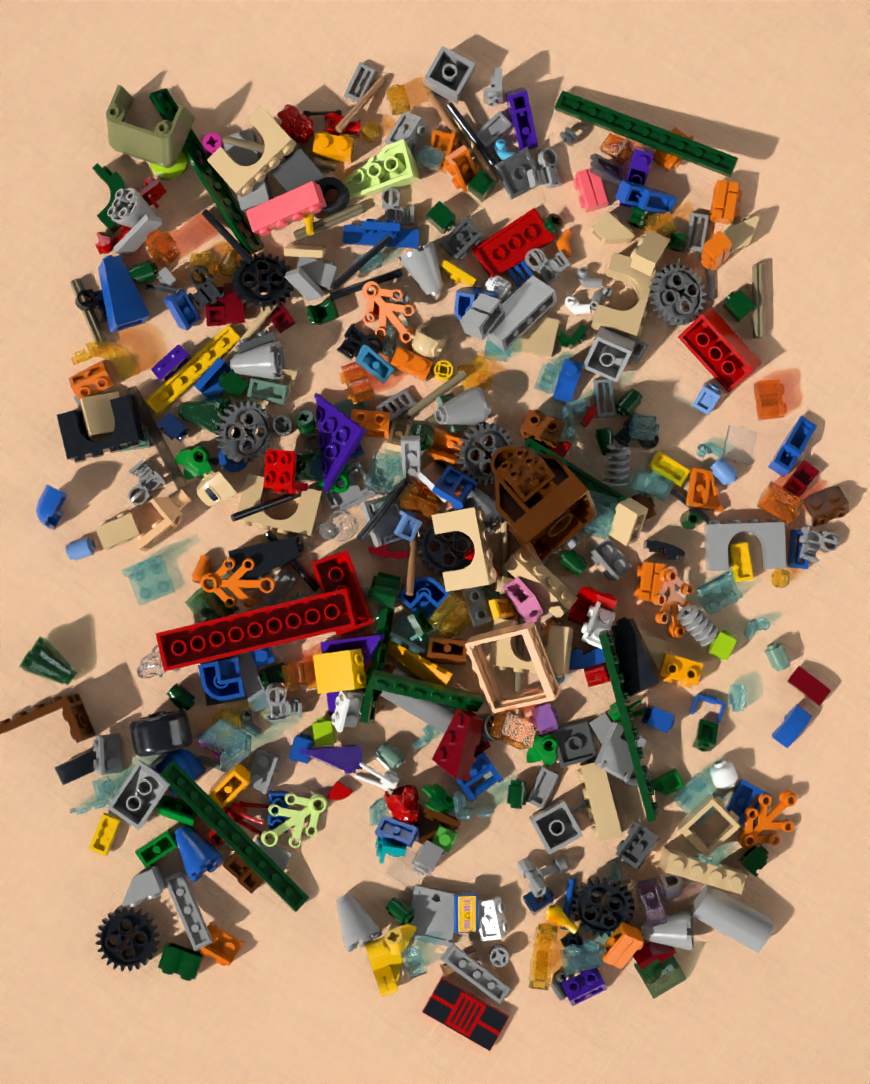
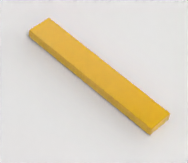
M228 324L147 398L145 402L159 416L202 377L218 358L226 355L241 337Z

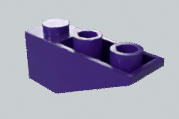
M635 146L625 181L645 185L654 155L653 150ZM619 202V205L629 208L638 207Z

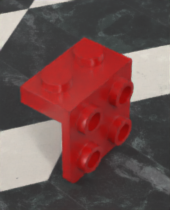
M272 449L266 451L263 488H274L276 493H285L286 489L288 494H299V491L308 490V483L295 482L296 451Z
M582 586L576 595L578 600L571 606L567 620L583 626V623L589 620V617L586 615L591 605L595 606L596 602L599 601L601 602L600 607L612 612L618 599L610 593H602L593 587Z

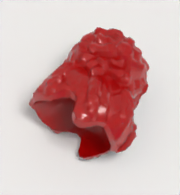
M286 104L284 109L277 113V116L282 121L280 126L296 143H307L314 136L313 120L306 115L300 114L295 106Z
M414 785L396 788L391 795H389L387 790L385 791L384 799L387 807L392 812L393 819L409 825L420 820L422 809L421 804L418 803V790Z

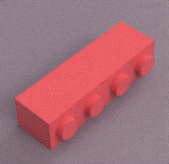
M311 181L247 210L246 213L252 232L260 236H266L271 234V231L274 229L287 227L288 223L292 221L303 220L304 216L308 214L319 213L322 208L326 207L320 185Z

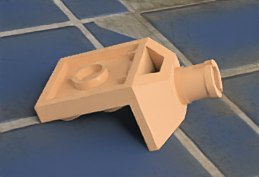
M183 489L172 498L167 496L150 500L164 520L156 521L152 525V530L148 533L145 531L136 538L138 541L134 544L139 550L148 551L179 525L182 517L181 509L192 501Z

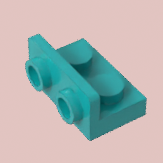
M377 836L375 848H377L376 856H379V863H384L385 854H389L392 857H405L406 846Z

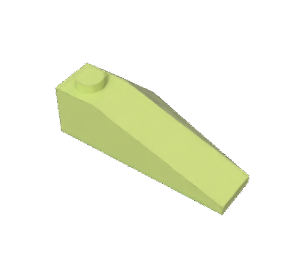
M404 139L385 146L378 155L371 157L368 163L355 170L342 181L348 188L349 200L380 193L390 187H403L421 180L417 163Z

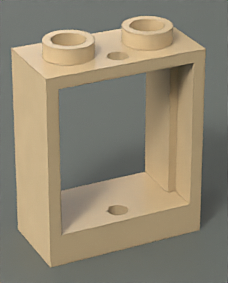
M712 794L678 824L679 831L706 858L740 828L738 821L740 818L733 810L729 812L724 807L726 805L724 801L718 796L715 798ZM714 806L731 824L711 843L707 844L690 826Z

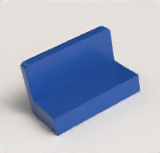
M218 358L194 385L212 403L225 391L218 385L220 382L218 380L219 376L224 370L227 372L232 370L221 358Z
M382 816L375 830L376 836L410 848L415 840L419 841L421 838L418 827L386 816Z

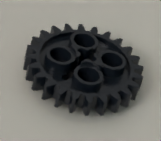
M261 253V257L254 254L256 261L253 265H249L241 260V267L236 266V272H233L234 279H232L233 291L236 292V298H241L242 304L247 302L248 308L255 305L256 311L259 306L265 311L266 306L273 310L274 304L280 307V301L286 303V297H291V291H294V286L285 278L286 272L290 271V265L285 266V260L279 262V256L272 259L271 253L268 257H265L264 253Z
M432 520L430 521L431 527L428 525L424 526L427 532H420L424 538L418 539L422 545L418 546L417 549L423 551L418 555L419 557H425L422 564L429 563L427 570L433 567V574H436L439 570L441 571V577H443V572L465 568V565H470L469 560L465 558L464 554L473 548L474 544L467 534L460 531H452L453 535L450 538H445L442 533L438 534L446 543L452 542L451 547L461 555V558H458L450 549L445 551V545L435 537L436 534ZM460 540L465 541L467 544V548L464 551L457 549L456 543ZM431 542L439 543L440 550L438 552H432L429 549ZM450 554L454 557L452 565L444 563L445 555Z
M605 875L602 880H599L598 876H595V881L588 878L587 884L581 882V888L577 887L576 894H573L571 907H573L572 914L575 915L574 920L580 921L579 927L586 926L585 932H588L590 929L593 930V936L599 932L600 937H603L604 933H607L608 937H610L611 932H615L622 922L630 925V920H633L635 906H633L634 899L631 898L632 893L626 892L627 886L620 887V880L616 884L613 883V877L609 881H606ZM606 892H609L601 919L597 921ZM593 893H598V894H600L601 896L595 897V896H593L592 894H593ZM611 900H618L619 903H613ZM587 910H592L595 913H588ZM610 916V917H612L613 919H612V920H608V919H606L605 917Z
M124 906L122 912L117 908L115 915L110 912L108 914L109 919H102L104 925L98 926V929L102 932H98L95 935L100 940L95 944L101 945V948L97 950V952L104 953L101 959L108 958L106 965L113 962V969L120 965L121 971H124L126 966H128L130 972L133 970V966L138 970L141 967V963L146 965L148 963L147 959L151 960L153 958L151 953H156L158 950L154 946L160 943L155 938L160 933L154 932L158 925H151L154 918L148 920V912L141 915V908L135 912L134 907H131L128 911L127 907ZM122 921H128L130 929H125L122 926ZM136 925H139V928L132 935L130 940L125 944L122 950L119 953H117L116 950L126 939V936L130 934V932L134 929ZM137 933H143L146 940L140 941L137 938ZM111 936H115L118 939L117 945L110 942ZM126 948H129L133 951L134 954L132 957H129L125 954Z

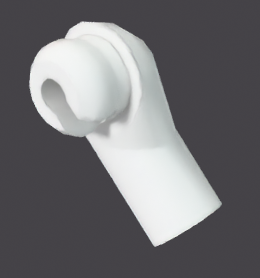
M568 296L565 299L566 307L572 313H592L590 304H581L573 296Z

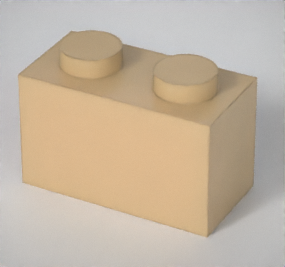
M649 230L646 236L642 235L637 245L639 248H634L630 256L633 259L630 267L651 276L663 257L670 239Z
M628 498L617 504L616 514L610 523L611 529L609 532L610 536L625 546L638 541L648 512V508L632 498Z
M124 512L117 515L118 519L113 521L108 519L99 523L100 526L95 529L104 550L115 548L136 539L142 534L134 514Z

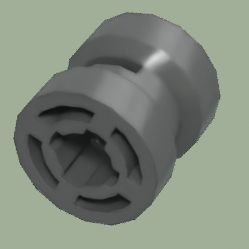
M280 415L274 419L273 428L278 435L288 436L293 431V423L287 416Z

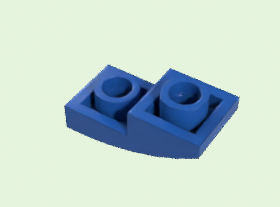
M796 704L785 715L784 722L772 733V738L788 748L806 727L812 715Z
M270 791L269 806L277 804L279 807L289 809V805L284 800L285 795L289 791ZM273 807L271 812L276 813L278 808ZM268 813V830L275 829L288 820L289 817L280 815L274 817Z

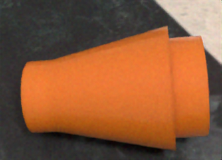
M200 555V559L191 575L193 582L201 584L202 577L210 573L211 557Z

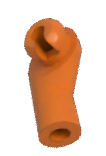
M565 229L557 241L558 251H562L566 258L572 255L569 240L573 233L569 229Z

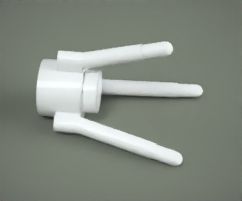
M376 753L374 756L389 773L385 772L382 775L362 762L359 764L381 780L378 782L358 774L355 777L379 786L385 791L387 789L393 791L400 780L396 776L397 772L382 762Z

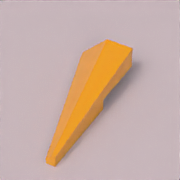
M367 628L364 635L366 637L373 636L374 631ZM389 640L388 654L424 681L447 685L453 673Z

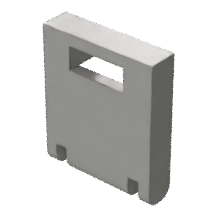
M359 461L348 466L347 476L351 482L348 491L344 493L336 491L324 493L331 509L340 507V509L333 512L335 516L376 496ZM358 472L361 473L368 487L362 491L353 476ZM340 480L338 486L343 487L344 481Z
M389 495L360 504L366 523L377 512L376 504L384 502ZM399 498L394 501L370 532L375 547L404 539L394 534L402 518V515L399 514V511L402 510Z
M612 722L595 760V765L627 782L631 777L634 767L628 744L620 738L622 733H624L623 726ZM642 737L637 740L639 747L642 746L643 748L646 740Z

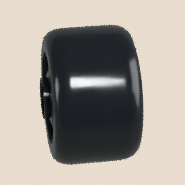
M184 710L157 712L149 714L147 717L133 720L130 723L133 748L138 757L179 750L190 746L193 741L189 718Z

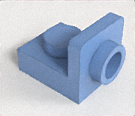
M705 382L692 406L709 415L721 396L720 388L713 383L708 384Z
M400 510L399 514L402 515V518L394 534L412 542L422 521L417 518L418 514L407 510V512Z

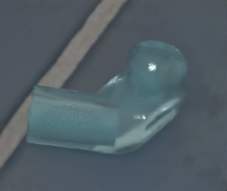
M427 725L422 729L425 733L423 737L412 742V747L415 751L427 746L433 739L436 731L431 725Z

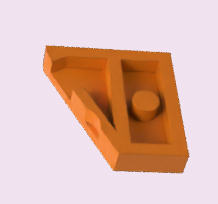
M695 467L691 468L686 506L723 512V507L720 506L717 497L719 493L714 484L715 479L712 471Z

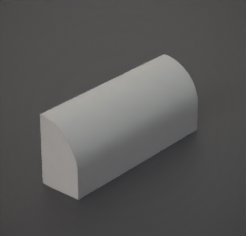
M252 129L229 135L230 137L259 144L257 135ZM224 143L225 150L238 165L250 166L258 162L262 157L261 152ZM267 174L264 180L257 182L252 187L253 189L248 195L241 197L237 194L242 211H247L273 199Z
M532 275L502 304L504 313L489 332L487 338L505 352L557 302L555 290Z
M396 667L391 673L412 678L411 676L407 675L406 673L402 672ZM385 691L380 692V696L444 734L457 710L456 707Z
M706 884L690 905L694 918L757 953L766 944L773 929L774 921L772 918L714 886Z

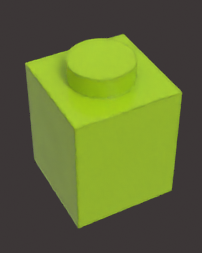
M728 631L717 632L707 653L721 660L728 661L737 640L732 638L733 634Z
M327 717L316 718V722L312 723L315 746L335 744L336 739L332 719L328 720Z

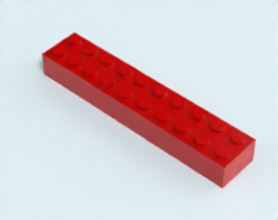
M344 588L155 634L165 672L344 630L358 625L349 588Z

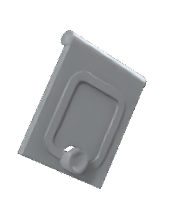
M415 885L411 907L415 910V917L410 924L416 926L417 930L411 939L447 947L451 945L454 933V895L456 893Z

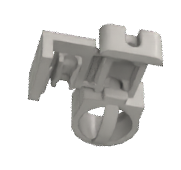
M545 148L537 156L540 170L532 168L527 171L530 188L545 185L546 188H557L564 183L560 182L557 166H559L556 151L552 148ZM545 153L550 156L551 164L545 160Z
M386 188L381 196L382 209H385V221L395 220L400 222V224L414 225V205H411L409 209L399 208L400 193L395 188ZM388 192L389 204L384 201V197ZM393 192H394V193L397 195V197H398V200H397L394 204H393Z
M531 249L525 255V262L533 272L537 271L548 286L559 278L561 271L571 265L562 251L557 252L554 259L548 260L542 250ZM535 252H538L540 254L541 260ZM530 254L535 258L539 265L534 266L530 263Z
M166 267L158 272L159 276L157 278L163 286L175 288L178 291L181 290L176 286H172L177 280Z
M141 460L129 470L130 473L138 476L139 482H142V484L139 483L131 488L128 494L130 502L135 505L141 506L146 504L152 497L151 493L162 484L166 485V481L156 471H152L144 460ZM142 489L132 497L135 490ZM145 492V499L141 503H135L134 501Z
M803 526L801 530L803 536H800L799 541L805 544H802L800 558L819 562L820 559L815 557L816 551L821 549L822 551L831 552L838 548L839 538L835 533L827 531L816 532L810 530V526ZM824 542L831 543V548H826Z
M272 683L266 688L267 703L270 705V715L267 716L269 722L285 721L287 716L295 715L302 718V702L300 698L288 702L284 686L280 683ZM275 689V698H272L269 695ZM279 689L282 690V694H281L280 696H279Z

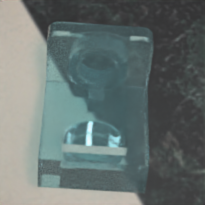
M419 946L407 947L401 953V958L409 979L426 974L427 969Z

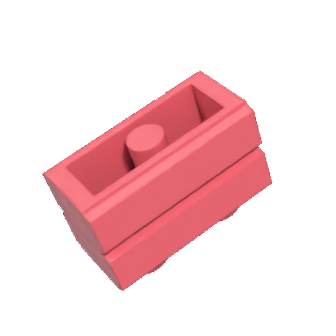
M591 168L578 171L575 179H573L575 190H579L581 195L578 198L580 207L584 208L586 213L605 208L609 204L603 180L591 173Z

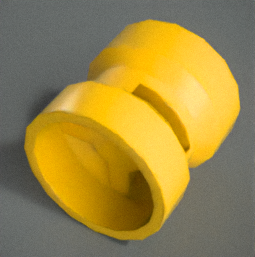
M446 360L437 362L434 367L435 378L440 382H446L451 379L453 375L452 364Z

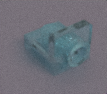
M424 145L422 150H418L415 160H417L419 168L424 166L439 172L446 153Z

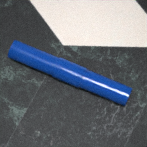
M573 878L568 879L563 912L569 919L576 879ZM560 926V929L568 930L566 927Z

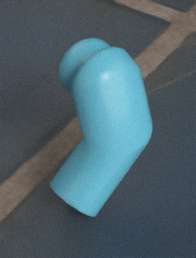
M498 139L494 145V150L501 160L516 153L508 151L505 145L506 142L503 139Z

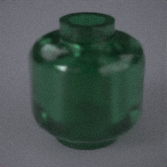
M418 422L410 428L409 436H420L421 451L431 448L433 445L434 430L429 424Z

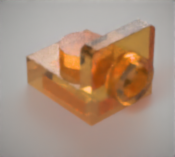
M609 133L599 147L601 152L615 158L621 166L630 158L632 153L628 141L612 133Z

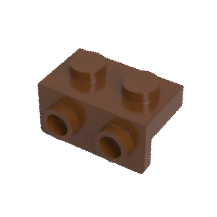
M839 486L803 499V504L812 518L811 524L813 527L824 525L835 518H842L849 511V502Z

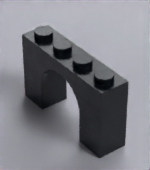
M125 395L110 400L115 419L114 431L108 439L99 443L94 442L88 436L81 411L72 410L58 414L57 419L67 460L79 463L86 461V457H102L104 452L116 453L122 451V447L134 448L140 446L139 443L144 442L145 438L135 397Z

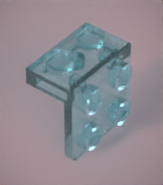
M109 775L92 782L97 796L96 800L77 805L69 809V813L75 812L76 815L91 810L93 806L94 809H99L110 804V800L115 797L113 792L115 785L113 780L109 778Z

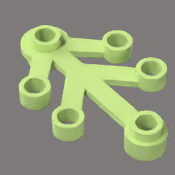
M287 793L284 797L285 802L288 805L296 803L306 806L301 811L271 804L268 808L269 814L274 817L280 815L291 818L273 830H265L261 835L263 844L268 847L274 846L278 841V836L295 825L293 836L289 838V845L293 848H298L301 845L300 838L304 819L309 814H311L310 823L305 827V833L309 837L315 836L317 834L316 826L319 813H322L327 807V800L321 794H314L310 798L296 796L293 793ZM289 796L294 797L292 802H288ZM319 800V806L315 807L314 802ZM273 807L278 808L276 813L271 812ZM313 827V833L309 834L308 829ZM271 834L272 838L270 840H266V835ZM293 839H298L296 845H292Z

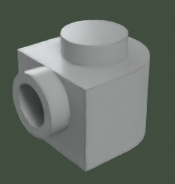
M669 873L660 875V884H658L660 895H665L666 900L679 897L682 894V878Z

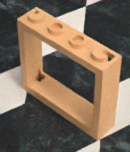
M534 621L474 635L465 643L466 653L471 658L473 670L477 673L480 687L485 693L486 702L489 704L492 713L552 701L561 692ZM522 634L543 690L502 699L480 644Z

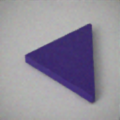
M315 393L314 398L317 402L316 420L317 424H319L318 442L322 461H320L321 474L324 479L323 491L329 493L367 430L323 396Z
M384 634L321 642L322 654L361 649L365 666L377 650L376 647L379 642L384 639ZM340 691L327 693L329 716L335 713L336 698L339 696Z

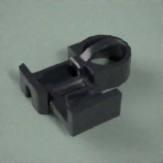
M203 265L194 266L190 272V280L198 288V292L194 293V295L188 293V297L198 310L207 303L213 304L218 298L224 296V289L222 291L218 289L212 282L213 276ZM196 271L203 281L195 280L192 273Z
M93 289L80 291L75 298L77 308L82 311H89L98 306V310L102 312L101 323L108 322L102 290L93 292ZM87 296L90 300L81 302L79 297Z
M352 323L344 334L345 340L337 348L339 353L352 361L354 358L353 353L359 350V346L361 349L363 344H368L377 350L376 353L379 354L382 350V343L379 338L370 333L368 336L355 328V323ZM370 340L377 341L380 345V348L374 343H372Z
M633 413L623 423V428L613 437L620 445L625 447L629 446L628 443L631 440H636L642 448L647 450L654 448L659 441L658 434L650 427L645 428L634 417L636 413ZM647 433L652 434L655 437L656 441H654ZM642 436L646 437L653 446L644 445Z

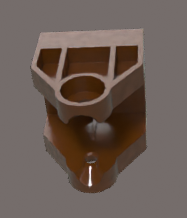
M512 445L503 446L493 454L490 462L491 470L495 476L496 509L507 522L509 532L540 565L598 516L589 490L557 456L540 453L536 454L546 462L555 477L524 502L512 486L496 472V469L504 461H507L520 449Z

